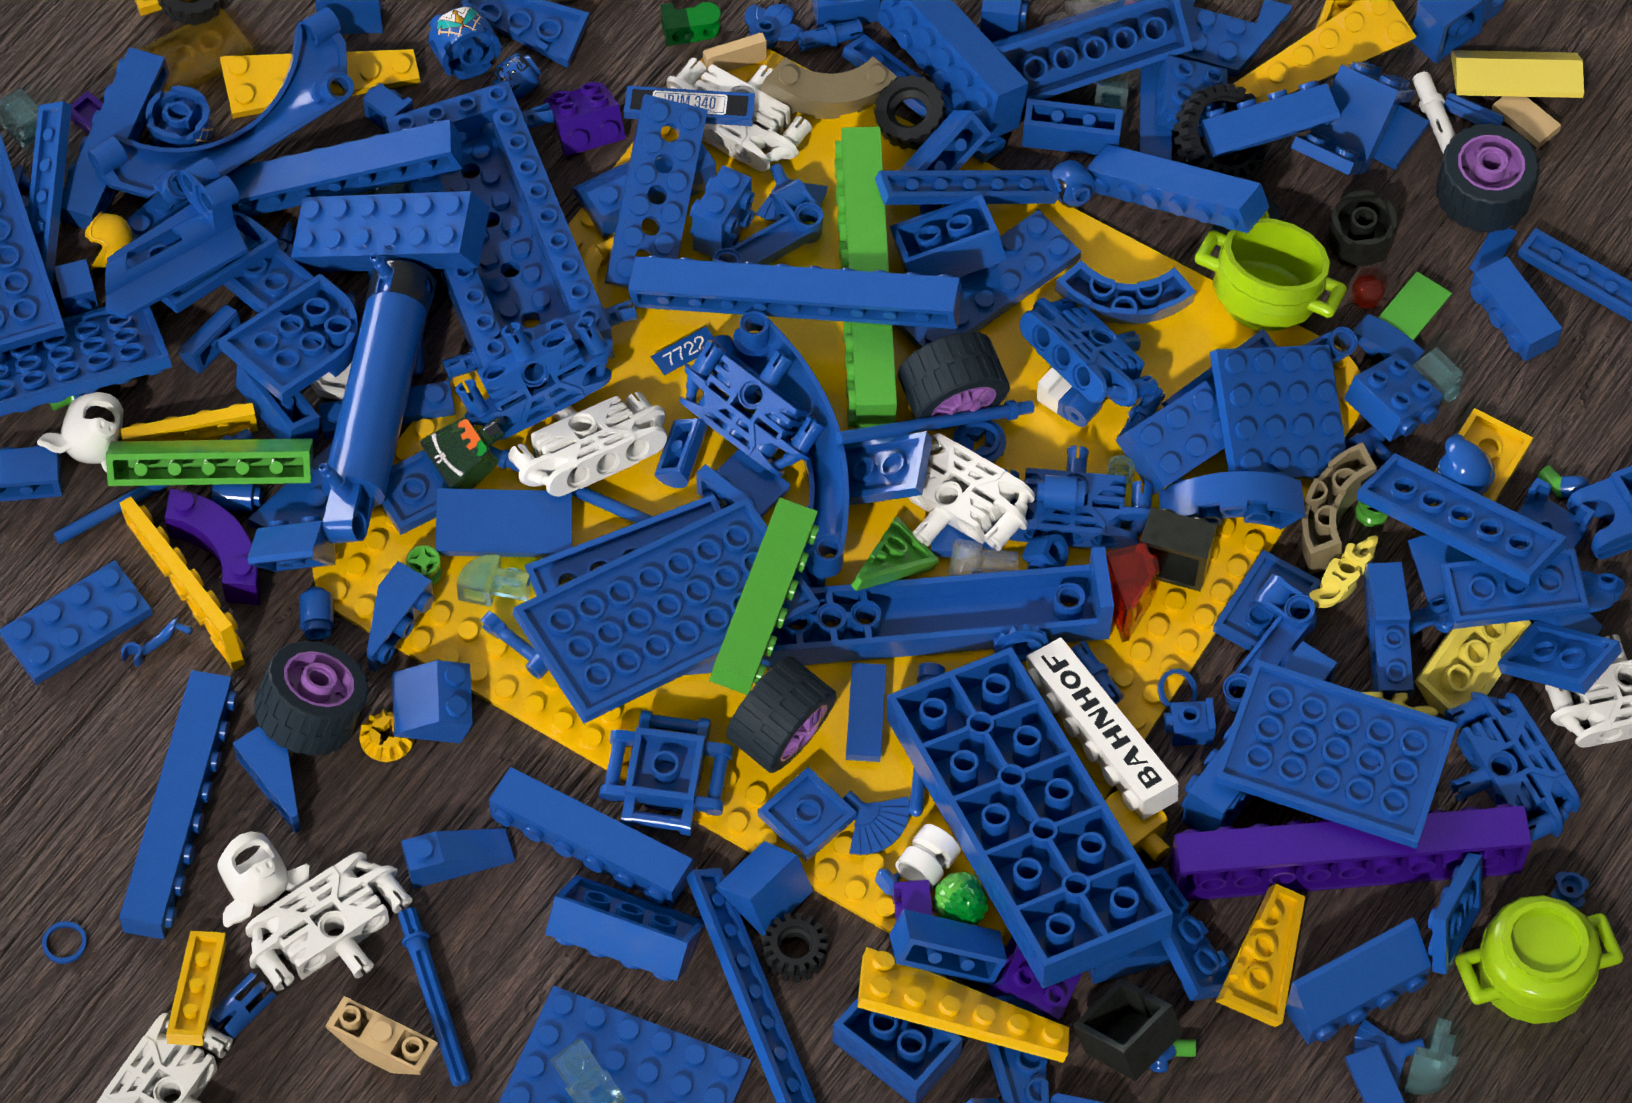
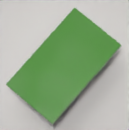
M1416 272L1378 318L1394 326L1414 341L1452 293L1421 273Z

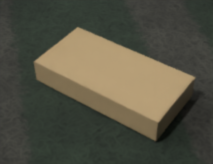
M757 33L704 50L703 64L706 66L707 73L711 64L728 72L766 60V39L763 33Z
M1502 96L1492 106V111L1503 115L1504 121L1538 149L1560 131L1561 124L1528 97Z

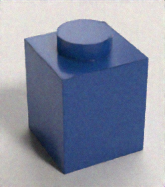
M86 259L54 267L67 316L99 308Z

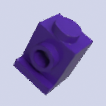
M929 880L893 883L892 899L896 921L903 909L933 916Z

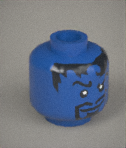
M514 53L495 67L494 72L498 79L493 81L495 85L508 81L515 99L520 100L539 86L540 81L538 77L542 74L528 54L522 56L519 53Z
M1067 160L1058 164L1052 170V178L1060 195L1058 201L1068 208H1076L1090 200L1095 191V180L1081 163L1075 160Z

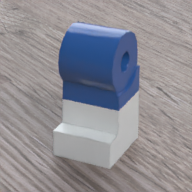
M1053 367L1038 382L1037 401L1079 427H1085L1103 407L1102 402H1090L1078 390H1075Z

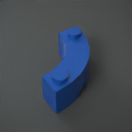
M1082 260L1058 278L1055 286V291L1063 299L1069 298L1075 302L1076 308L1079 309V307L1086 306L1100 320L1118 324L1149 323L1172 316L1193 303L1196 293L1175 268L1151 280L1138 282L1137 284H1123L1100 275L1088 267Z
M1230 471L1214 473L1191 479H1179L1174 481L1171 486L1159 491L1160 509H1170L1179 515L1190 518H1203L1217 526L1222 525L1224 518L1244 517L1245 523L1262 524L1283 529L1305 517L1302 482L1288 477L1283 472Z

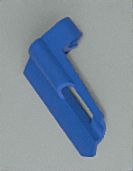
M205 157L177 173L178 183L189 200L190 205L107 258L105 271L107 313L127 319L248 253V249L236 226L232 211V205L239 201L238 190L229 177H220L219 171L212 160ZM159 242L167 247V249L127 270V260Z

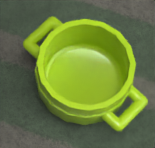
M1259 219L1249 233L1230 230L1226 235L1212 230L1207 234L1195 255V262L1198 265L1215 271L1213 286L1218 299L1224 305L1226 311L1236 321L1256 330L1264 328L1265 331H1280L1305 322L1313 313L1330 318L1334 316L1347 291L1344 283L1327 277L1330 260L1324 246L1309 232L1294 224L1277 219ZM1216 245L1221 247L1218 258L1211 256ZM1324 290L1331 292L1326 303L1320 301Z
M1540 895L1521 897L1503 906L1484 930L1480 948L1459 953L1455 958V963L1473 1004L1480 1005L1491 1002L1511 1018L1532 1024L1558 1022L1575 1013L1593 990L1599 970L1620 964L1623 961V953L1604 914L1598 913L1586 916L1567 901ZM1599 937L1606 950V953L1602 954ZM1473 964L1477 966L1479 982L1473 970Z

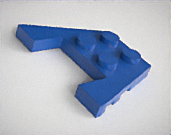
M1180 0L1193 50L1176 55V57L1228 69L1227 75L1237 78L1260 52L1261 46L1267 39H1271L1280 24L1283 21H1287L1290 17L1292 6L1273 0H1264L1257 23L1195 7L1197 0Z

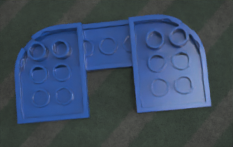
M233 211L236 226L248 249V253L163 298L161 301L175 313H179L221 285L232 291L258 314L218 339L219 349L280 401L285 402L328 372L337 377L350 365L359 335L356 310L347 295L322 274L314 277L279 249L278 239L258 222L242 213ZM159 242L127 260V270L167 249V247Z

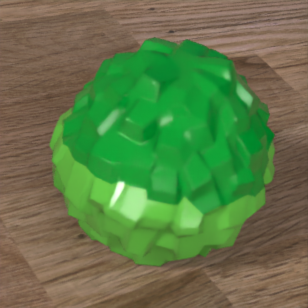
M968 872L951 873L946 878H943L935 888V896L932 900L934 903L933 908L941 918L974 925L978 924L988 911V895L975 875Z

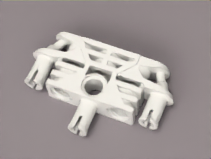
M691 58L677 77L669 76L667 78V88L755 93L752 126L705 124L702 141L758 171L765 172L769 170L770 162L774 160L778 161L782 158L792 159L798 156L799 152L796 147L812 130L811 124L806 119L799 124L802 120L801 116H796L793 122L790 123L789 106L760 91L765 78L773 70L769 68L765 73L766 65H761L751 80L746 83L713 64L710 65L707 73L706 66L700 60L694 65L697 59Z
M635 392V396L640 401L633 394L627 397L625 403L621 402L618 396H614L578 413L570 405L566 409L552 415L558 422L531 434L534 456L526 445L518 444V448L523 453L521 454L516 446H513L508 453V458L519 469V480L521 483L532 487L546 485L547 492L550 495L560 497L629 468L661 451L667 442L666 431L662 428L665 421V411L661 406H652L641 392Z
M940 433L932 435L934 442L931 444L923 494L908 497L912 503L929 512L924 521L912 532L913 535L922 544L924 543L926 546H929L940 531L949 524L979 543L984 544L986 541L992 548L995 547L997 551H1000L1018 528L1022 530L1027 529L1028 523L1025 519L1028 509L1027 503H1032L1035 500L1034 492L1020 479ZM941 450L938 454L931 455V454H933V453H935V452ZM1013 499L1017 500L1015 505L1010 503Z
M1613 634L1612 639L1620 642L1623 652L1585 695L1575 692L1573 698L1575 703L1579 704L1574 705L1568 690L1545 685L1555 711L1551 715L1550 720L1556 725L1564 726L1567 730L1573 732L1577 736L1575 743L1579 747H1592L1632 738V660L1627 659L1619 635ZM1619 680L1628 681L1631 685L1622 684ZM1589 724L1590 728L1585 730L1581 725Z
M356 852L274 903L273 906L253 918L246 926V935L252 937L253 940L251 943L252 955L249 960L250 967L252 969L260 967L276 991L284 989V986L281 984L283 981L288 987L294 980L293 974L289 972L278 957L281 953L290 962L291 967L297 970V975L301 980L338 956L343 959L355 978L363 977V973L360 970L363 968L367 974L374 964L358 946V943L389 923L388 910L384 904L381 905L380 899L374 893L379 891L394 913H399L402 910L399 906L400 904L406 909L413 900L395 879L398 872L397 868L389 865L380 866L376 863H369L366 861L367 855L365 853ZM360 870L366 872V874L360 877L356 876ZM333 929L343 930V932L338 936H330L327 934L329 931ZM272 933L269 938L263 940V935Z
M162 1013L145 1036L142 1037L104 1090L97 1103H167L164 1102V1098L170 1094L180 1095L172 1103H201L197 1098L217 1071L215 1057L207 1054L205 1057L204 1051L198 1047L194 1051L193 1045L167 1044L166 1032L170 1013ZM208 1026L204 1045L201 1047L214 1053L217 1057L223 1058L226 1055L223 1048L229 1051L233 1039Z

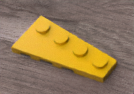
M1278 884L1268 888L1215 1002L1273 1027L1283 1024L1305 896Z

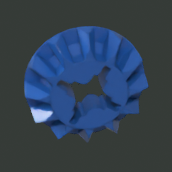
M991 420L959 425L953 436L954 442L959 443L993 464L1000 456H1003L1006 447L1004 431ZM985 435V446H980L975 451L973 441L978 442Z
M1024 624L1022 627L1013 625L1012 629L1001 630L1000 635L994 638V652L997 653L1012 647L1020 662L1027 661V655L1048 644L1047 633L1041 631L1039 626L1029 628L1027 624Z

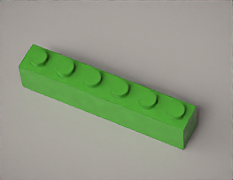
M313 439L111 441L106 452L108 486L311 483L315 471Z
M779 497L715 661L710 682L747 695L753 683L756 684L763 677L767 667L761 664L763 656L771 657L778 638L772 635L774 627L782 628L788 609L783 607L785 599L792 601L799 581L793 579L795 572L803 573L809 557V553L804 552L806 544H814L820 526L814 524L818 511Z

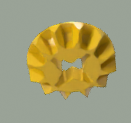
M384 709L380 714L374 716L370 714L365 724L361 725L359 739L363 751L369 757L381 762H391L404 757L411 750L415 739L388 737L382 744L379 732H386L392 726L394 735L393 713L387 712Z

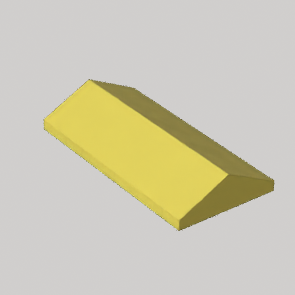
M1451 50L1456 95L1583 98L1584 96L1583 60L1578 53Z
M1527 620L1451 629L1414 681L1428 705L1444 715L1446 710L1470 701L1472 692H1482L1487 696L1502 674L1498 661L1532 623Z

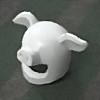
M96 392L80 396L69 405L64 417L61 433L43 434L38 439L37 444L51 452L59 454L67 452L73 459L82 463L101 464L104 471L107 472L106 452L111 441H119L120 428L123 426V408L119 400L108 393ZM90 406H100L111 411L115 420L109 422L103 418L86 419L85 415Z
M250 831L237 836L229 843L217 864L221 878L234 898V901L225 908L223 913L224 926L230 927L233 924L243 922L251 916L253 907L270 904L285 890L293 892L307 883L309 880V865L304 864L287 871L279 853L264 834ZM260 846L252 857L236 866L235 858L246 848Z

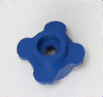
M1558 872L1554 878L1556 887L1551 892L1550 897L1567 901L1577 909L1582 908L1585 904L1583 895L1589 887L1588 880L1574 872ZM1567 888H1572L1573 892H1568Z

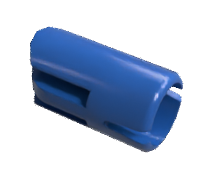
M251 972L210 1014L209 1021L215 1029L228 1018H231L221 1033L230 1036L232 1039H235L277 997L271 991L249 1013L246 1008L267 987L261 981L240 1002L236 1000L257 977L254 972Z

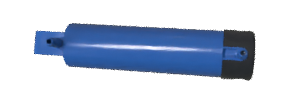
M377 253L370 256V261L374 268L365 299V310L328 463H322L319 466V471L324 478L322 490L328 497L322 530L325 540L330 544L363 541L367 535L373 508L380 506L384 502L424 327L429 317L436 287L433 275L426 268L405 260L385 261Z

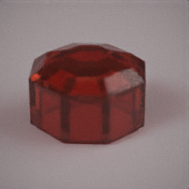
M1373 275L1359 276L1351 289L1353 302L1363 308L1376 307L1384 296L1382 281Z

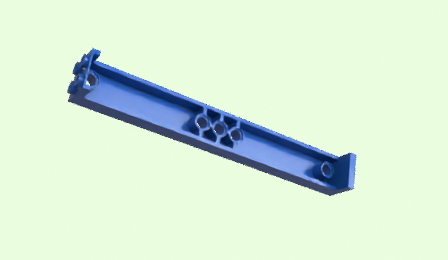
M1105 547L1091 548L1090 561L1086 565L896 580L856 591L851 584L810 588L820 602L818 610L783 626L781 629L773 631L772 635L778 637L771 657L764 655L761 664L766 665V668H773L775 664L787 657H794L802 665L994 649V638L1000 635L1001 630H1010L1013 625L1022 627L1024 624H1027L1029 628L1039 626L1041 631L1047 633L1048 644L1060 637L1065 643L1109 639L1114 602ZM1072 602L1075 604V606L1068 607L1063 605L1062 603ZM868 619L871 620L872 623L862 624L859 622V620ZM835 622L838 625L835 627L826 626L825 623ZM801 625L804 628L800 630L792 629L791 626ZM716 660L685 675L712 673Z

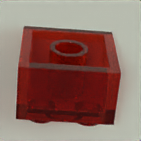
M1146 543L1106 553L1114 602L1113 618L1122 642L1129 641L1151 605L1153 591L1157 589L1155 576L1159 574V564L1156 555H1150Z

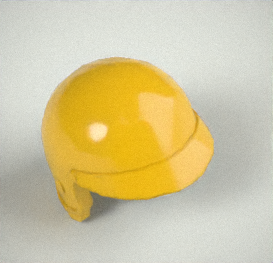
M101 211L85 230V237L90 242L99 243L102 246L89 270L100 267L106 268L107 258L134 240L130 225L121 216Z

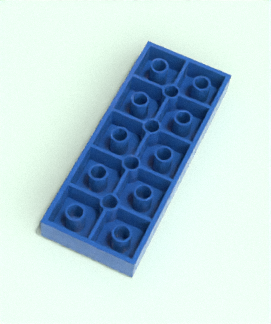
M1012 647L887 695V721L1042 989L1171 936L1173 912Z

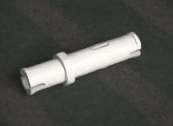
M1425 71L1420 72L1412 78L1420 98L1419 107L1423 113H1426L1433 133L1444 154V150L1450 143V139L1455 135V132L1443 106L1445 100L1442 94L1437 92L1431 75Z

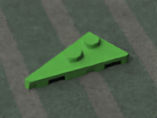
M895 517L851 586L856 591L931 571L934 570L939 559L924 543L922 544L916 539L912 531L899 517Z

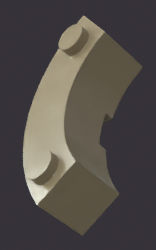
M873 56L866 63L853 70L834 74L807 70L785 57L765 78L760 91L789 106L790 113L792 114L796 111L813 115L814 119L839 118L840 115L856 111L859 113L872 107L875 104L876 98L880 95L879 92L887 87L891 81H895L897 76Z
M1363 442L1345 450L1332 459L1318 479H1314L1306 495L1304 505L1305 517L1302 518V551L1310 575L1326 570L1333 558L1341 559L1342 542L1337 531L1339 522L1347 509L1357 501V490L1376 472L1377 468Z

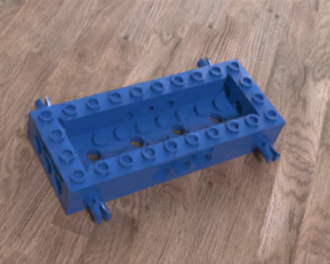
M504 81L386 118L388 133L450 119L462 136L463 169L407 181L405 184L408 192L471 191L490 206L488 220L494 219L499 221L495 227H486L479 268L439 269L470 347V352L467 354L442 360L448 380L471 371H478L484 366L511 353L506 340L501 335V330L507 325L514 336L515 332L510 325L512 322H519L529 342L562 325H566L580 350L585 346L578 332L574 329V325L579 319L587 330L588 326L583 317L592 316L603 339L611 340L612 326L637 320L635 307H632L631 299L609 308L601 306L528 129L554 122V116L548 102L530 110L521 111L509 82ZM468 171L479 172V175L472 179L463 177ZM508 269L519 271L514 277L502 275ZM529 319H536L540 322L532 328L523 326V323ZM614 347L608 356V360L615 358ZM536 363L530 364L526 369L534 367Z

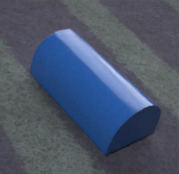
M223 305L178 349V354L184 363L198 374L202 373L222 353L218 346V339L241 325L238 312L228 305Z
M701 418L673 421L654 474L663 484L673 488H684L688 485L708 429L707 424Z

